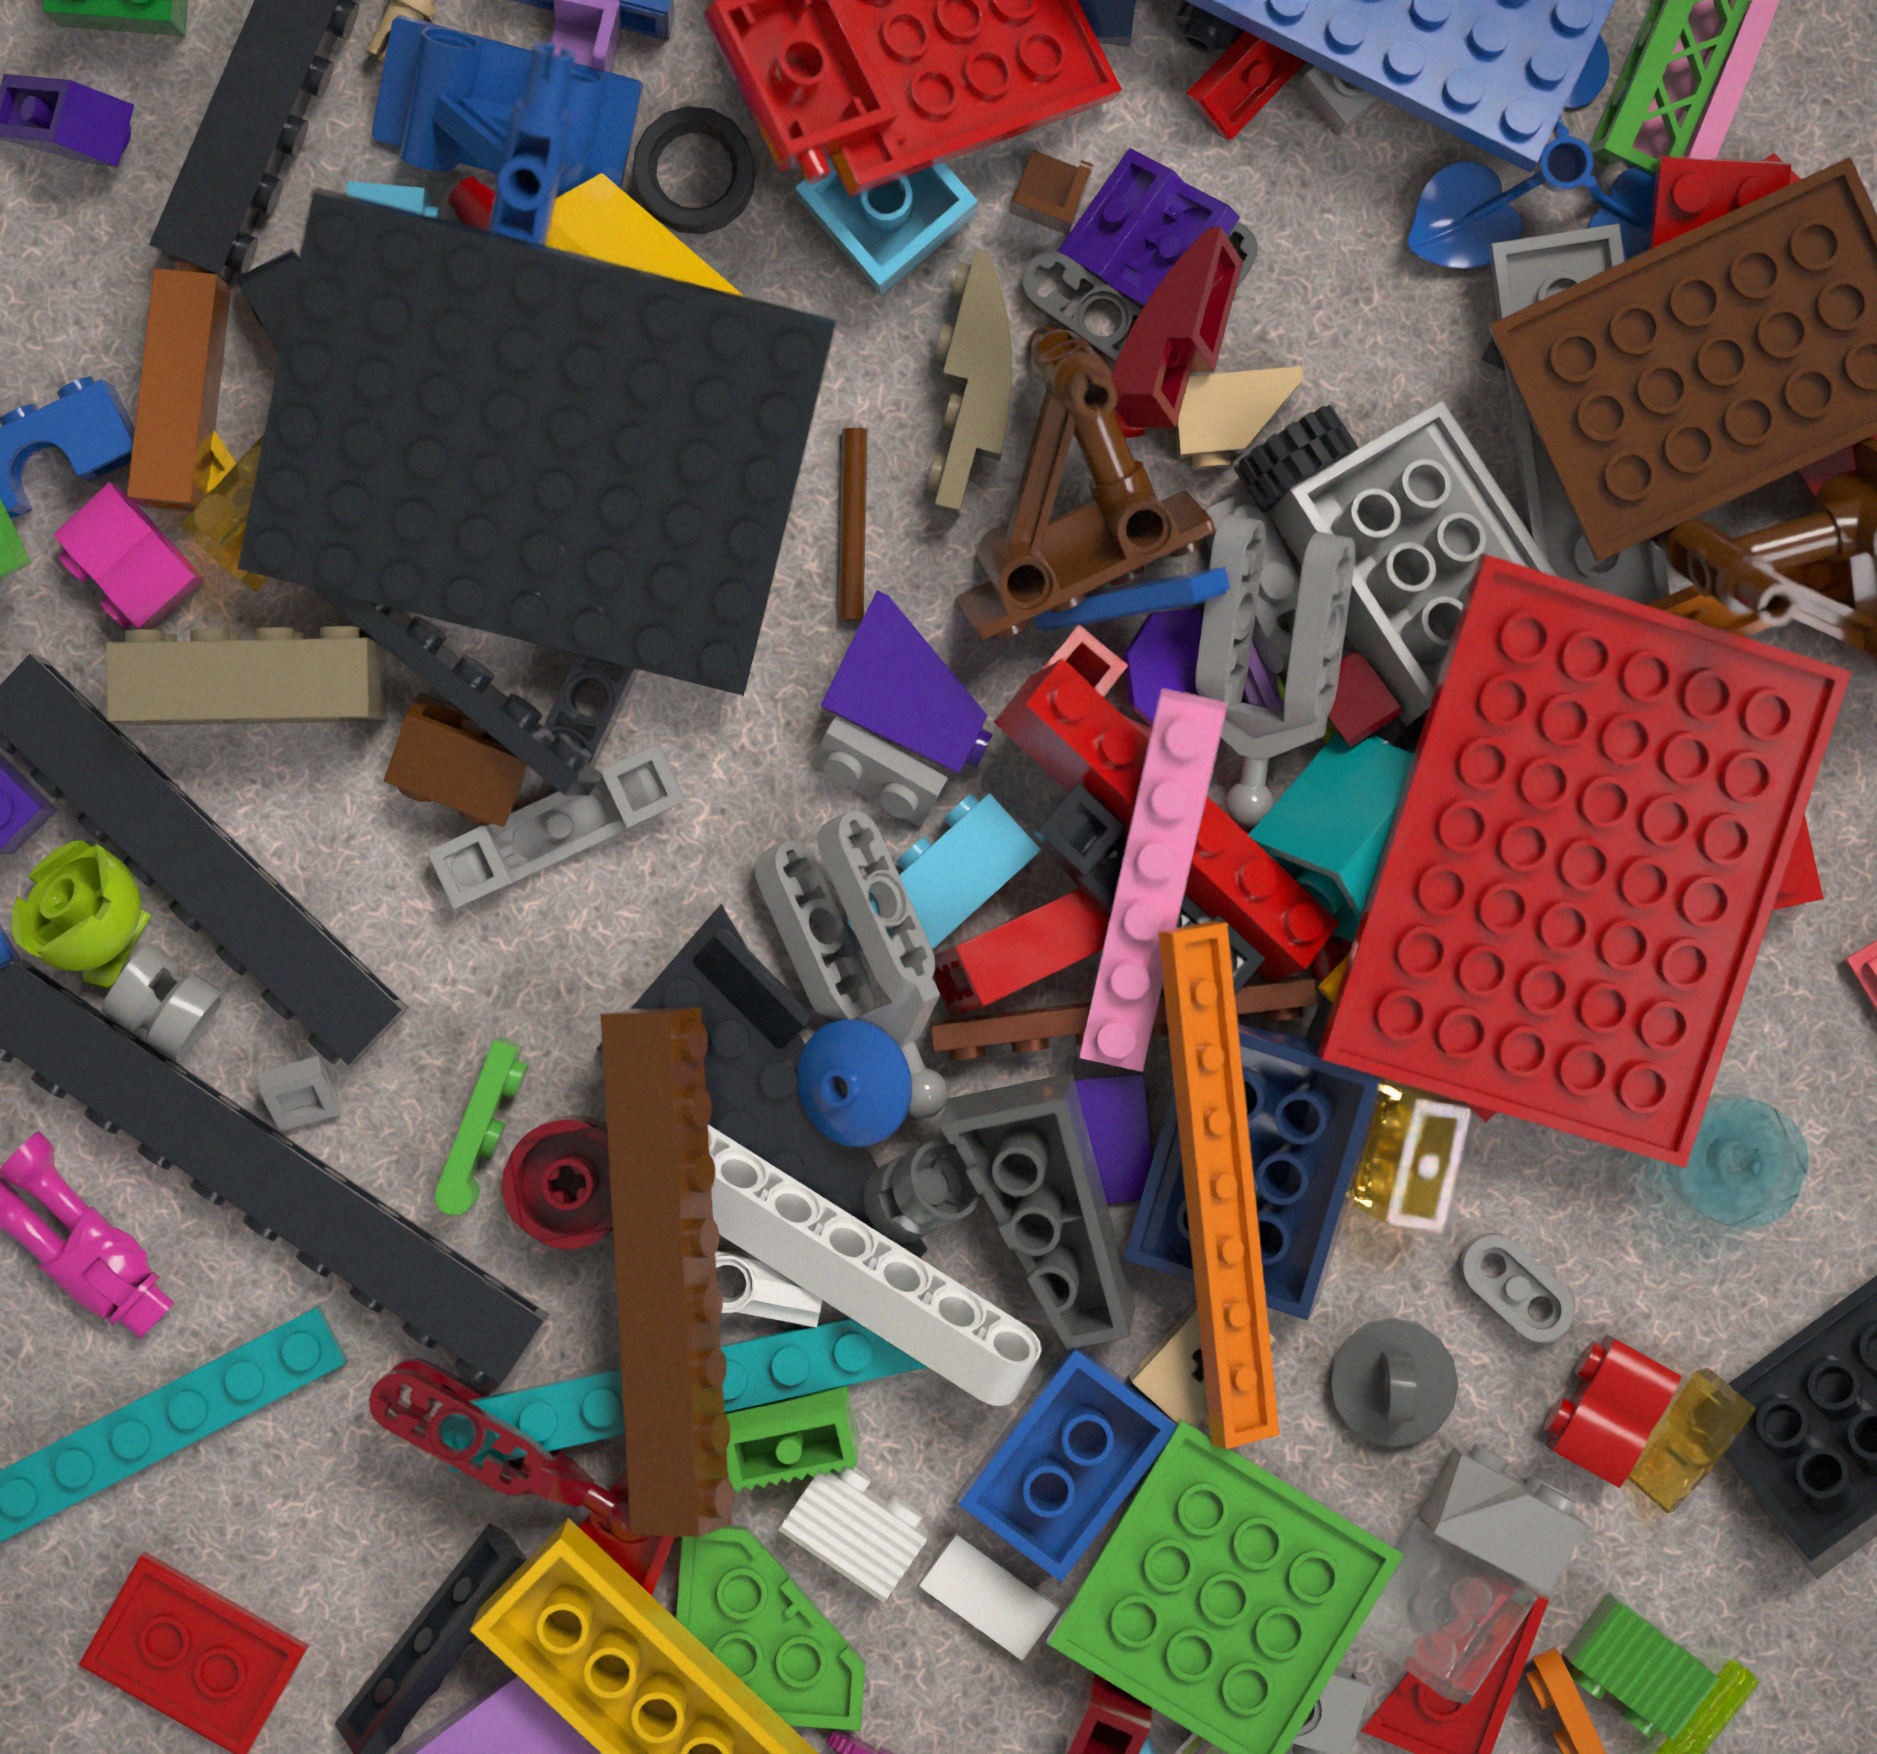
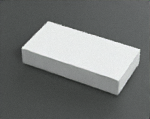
M957 1531L919 1582V1586L1022 1661L1060 1610L1057 1603Z

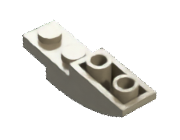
M978 248L975 249L971 265L963 262L959 263L950 299L961 302L955 326L943 324L934 361L945 364L943 380L964 385L966 388L964 395L951 393L942 428L943 430L954 432L947 457L935 454L926 491L937 494L935 509L959 516L976 454L1001 461L1008 427L1012 389V347L1003 293L989 252Z

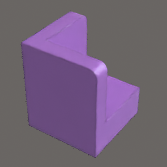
M554 0L556 22L550 43L556 44L554 55H559L561 47L564 46L576 53L575 63L612 73L621 38L620 1Z

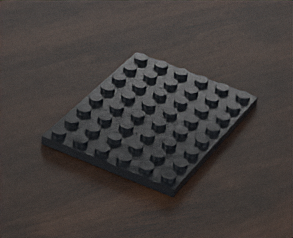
M316 187L311 194L238 569L744 696L837 320Z

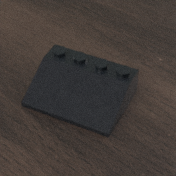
M1877 1275L1692 1410L1693 1415L1769 1519L1816 1579H1819L1877 1536Z

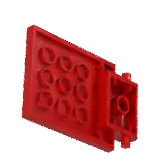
M717 0L703 13L710 32L778 169L786 171L800 167L807 183L814 184L831 174L825 159L829 156L849 197L1113 101L1122 91L1078 0Z

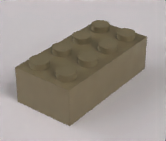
M320 627V639H305V632H294V628H256L255 640H241V633H230L229 629H191L190 641H177V634H165L164 630L125 631V642L106 643L107 721L132 726L387 721L386 649L378 642L369 639V635L359 630V627Z

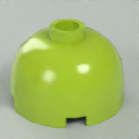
M78 840L53 850L35 866L27 878L35 882L36 885L29 893L27 901L17 896L12 907L10 929L17 945L47 965L61 971H91L113 960L129 946L140 920L142 898L132 873L121 860L98 844L91 847L85 841Z

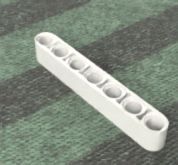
M708 1125L709 1154L715 1164V1181L711 1188L713 1220L716 1222L721 1236L977 1399L990 1405L1003 1406L1012 1403L1017 1398L1041 1353L1040 1341L1031 1329Z

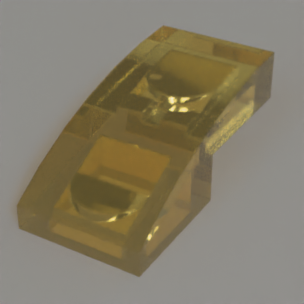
M1710 1368L1695 1371L1665 1420L1659 1421L1650 1433L1637 1463L1627 1478L1667 1514L1674 1512L1719 1461L1756 1408Z

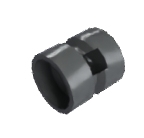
M940 1139L930 1140L874 1170L865 1183L863 1200L866 1214L874 1228L890 1240L906 1243L914 1242L935 1232L939 1228H944L963 1219L974 1211L980 1200V1194L977 1193L966 1173L967 1166L954 1143L950 1144L948 1140Z

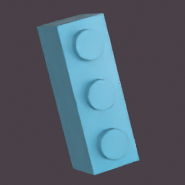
M970 793L943 818L951 827L950 830L933 845L923 836L896 861L904 870L899 876L932 950L1041 851L990 793L980 802ZM869 892L870 904L874 911L880 916V907L878 901L876 900L875 896L871 892ZM850 921L847 922V924H848V925L851 927V929L853 930V927H852ZM891 928L886 930L889 937L893 936ZM900 956L901 963L903 964V966H904V968H905V967H906L905 962H904L902 956Z

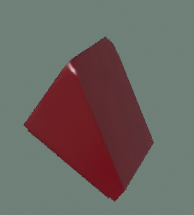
M1354 651L1341 659L1336 697L1327 717V724L1350 748L1403 713L1401 706L1375 670L1358 651Z

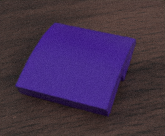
M1129 148L1057 252L1068 256L1143 309L1156 287L1170 269L1208 227H1221L1226 236H1228L1240 217L1228 204L1185 183L1174 170Z
M1144 1073L1075 1079L1107 1204L1141 1201L1152 1163Z

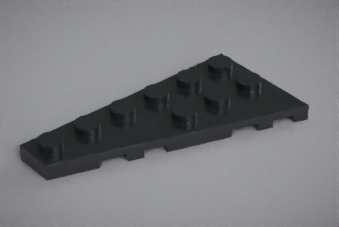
M720 904L630 1009L701 1007L702 1025L705 1027L708 1037V1048L704 1057L705 1086L710 1095L712 1105L708 1125L876 1230L866 1214L863 1197L866 1181L871 1173L879 1167L867 1147H850L836 1143L823 1135L808 1118L800 1101L797 1087L798 1063L806 1045L801 1035L798 1033L784 1048H776L693 963L694 956L720 928H728L747 947L723 904ZM601 1042L596 1049L603 1054ZM922 1238L906 1243L893 1241L918 1258H921L927 1251V1246Z

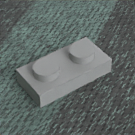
M839 715L835 716L810 764L824 772L834 783L854 789L880 804L890 815L906 819L920 828L948 779L943 774Z

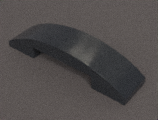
M1075 784L1034 833L1072 881L1110 918L1128 841L1121 834L1126 827L1080 784ZM1185 893L1183 894L1176 928L1212 921L1226 922L1219 915L1209 917ZM1227 923L1234 994L1236 995L1265 958Z

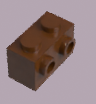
M420 692L406 714L383 782L398 787L399 791L410 799L420 802L435 801L456 809L463 818L479 825L495 824L504 828L517 803L529 766L455 705Z

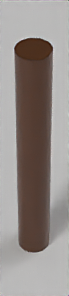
M864 428L842 429L838 620L862 621L864 618L868 429Z

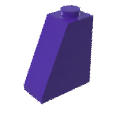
M877 590L825 695L821 707L959 775L965 763L977 768L993 736V733L982 728L988 715L890 596Z

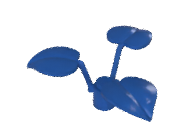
M1600 33L1564 106L1566 108H1580L1590 103L1606 84L1609 76L1610 61L1606 44ZM1560 116L1553 129L1555 139L1546 144L1534 167L1535 174L1503 193L1498 175L1491 168L1481 163L1457 162L1437 172L1427 182L1419 197L1407 244L1411 252L1439 266L1465 269L1489 265V244L1518 240L1522 235V220L1516 210L1508 203L1539 185L1553 192H1567L1581 185L1586 189L1591 198L1603 207L1592 216L1588 228L1620 224L1624 261H1627L1648 251L1655 178L1635 168L1628 169L1616 177L1611 186L1609 196L1606 195L1597 185L1596 178L1591 175L1593 155L1590 148L1581 139L1569 136V129L1564 126Z

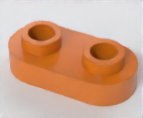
M1552 1647L1531 1657L1536 1670L1525 1675L1541 1709L1544 1710L1553 1705L1562 1728L1553 1731L1552 1734L1561 1754H1606L1575 1684L1557 1649Z

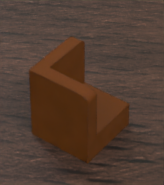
M1032 150L1018 189H1015L1011 198L1009 213L1069 235L1089 184L1094 164L1081 160L1079 167Z

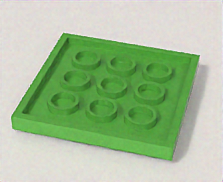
M1179 1418L1176 1423V1429L1167 1444L1155 1458L1049 1635L1047 1644L1228 1754H1286L1404 1554L1233 1449L1213 1446L1211 1436Z

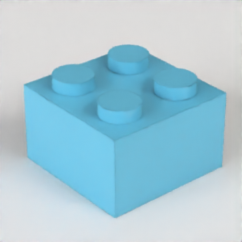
M829 158L826 160L831 170V174L828 177L814 184H808L806 179H804L795 187L799 203L881 297L976 216L978 210L976 198L945 162L849 197Z

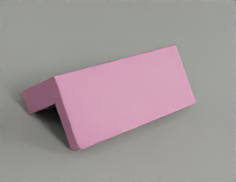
M1704 0L1694 4L1688 16L1696 44L1715 38L1721 22L1713 0ZM1780 0L1749 1L1683 156L1717 158ZM1680 37L1672 54L1684 50ZM1711 47L1699 51L1703 64ZM1687 56L1668 63L1662 76L1671 104L1689 97L1695 85V79ZM1653 97L1647 113L1659 109L1655 97ZM1685 106L1674 110L1677 122ZM1661 115L1642 123L1632 148L1657 159L1658 155L1665 154L1670 142Z

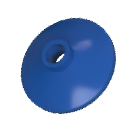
M843 1019L820 1028L806 1043L798 1063L797 1087L803 1109L813 1125L834 1142L850 1147L874 1145L895 1133L908 1113L912 1098V1079L909 1065L896 1041L886 1031L873 1023L859 1019ZM840 1077L843 1078L847 1084V1096L843 1094L840 1088Z

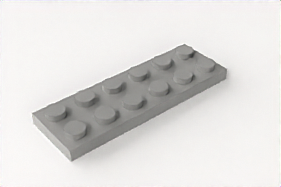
M1620 224L1489 244L1488 250L1498 320L1624 262ZM1505 366L1527 528L1559 578L1643 605L1670 595L1665 553L1655 548L1648 539L1597 563L1595 562Z

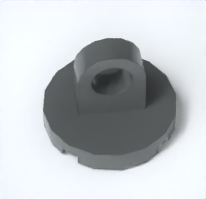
M1397 1318L1368 1322L1357 1329L1354 1334L1347 1338L1334 1355L1329 1377L1333 1405L1348 1428L1370 1443L1394 1448L1419 1443L1438 1431L1454 1408L1458 1389L1454 1359L1440 1338L1417 1322Z

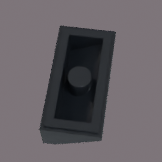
M720 928L694 956V965L776 1048H784L812 1020L811 1016L813 1014L728 928Z

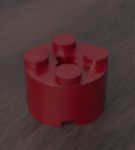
M581 1115L557 1117L531 1130L514 1147L503 1170V1198L512 1220L534 1239L552 1248L577 1249L596 1243L613 1230L606 1123ZM565 1165H570L574 1174H583L586 1184L577 1190V1197H571L568 1188H558L555 1179L565 1172Z

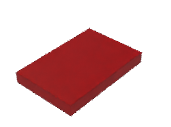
M144 1551L137 1560L78 1665L233 1754H248L310 1645Z

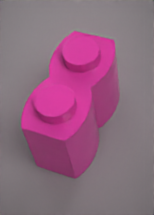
M110 482L53 534L64 547L57 554L58 558L80 581L85 582L92 577L106 594L100 601V604L124 629H128L134 624L138 629L152 630L205 581L197 569L161 532L147 514L127 497V493L120 486Z

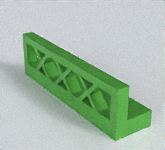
M1651 0L1588 147L1592 152L1593 160L1607 166L1621 161L1655 178L1657 159L1632 148L1642 123L1660 115L1670 139L1664 155L1683 156L1750 0H1731L1730 4L1728 0H1713L1721 24L1715 38L1700 44H1696L1688 16L1693 5L1704 0ZM1680 37L1684 50L1672 54ZM1711 47L1703 64L1699 51ZM1687 56L1695 79V85L1689 97L1671 104L1662 76L1668 63ZM1655 97L1659 109L1647 113L1652 99ZM1685 106L1677 122L1674 110Z

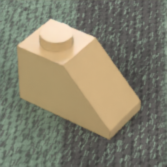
M1294 366L1190 376L1175 428L1177 460L1192 459L1193 470L1219 469L1231 466L1230 456L1243 453L1304 379L1303 367Z

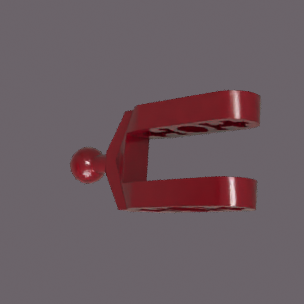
M407 1358L396 1364L372 1388L369 1397V1408L374 1420L378 1424L492 1489L507 1495H539L550 1501L577 1507L582 1505L607 1519V1526L611 1534L623 1543L639 1544L651 1536L631 1534L629 1494L618 1497L593 1483L594 1480L572 1458L565 1455L561 1449L547 1452L527 1433L469 1402L468 1400L491 1395L434 1363L421 1358ZM402 1384L408 1385L413 1389L409 1400L412 1402L411 1404L401 1399L404 1394ZM444 1385L453 1389L455 1393L444 1388ZM432 1398H434L443 1405L432 1417H429L427 1413L436 1405L431 1402ZM389 1408H390L391 1410H393V1411H394L397 1415H399V1416H395V1415L391 1414V1413L388 1411ZM450 1414H461L470 1419L475 1427V1438L472 1445L461 1449L447 1445L443 1441L440 1426L444 1417ZM417 1425L426 1430V1434L417 1430L415 1426ZM489 1429L500 1435L491 1447L508 1455L516 1447L523 1449L527 1453L524 1457L523 1466L516 1464L513 1460L502 1462V1460L489 1453L484 1458L483 1466L474 1462L472 1458L485 1444ZM502 1473L509 1477H512L513 1479L511 1480L506 1478L504 1475H502Z

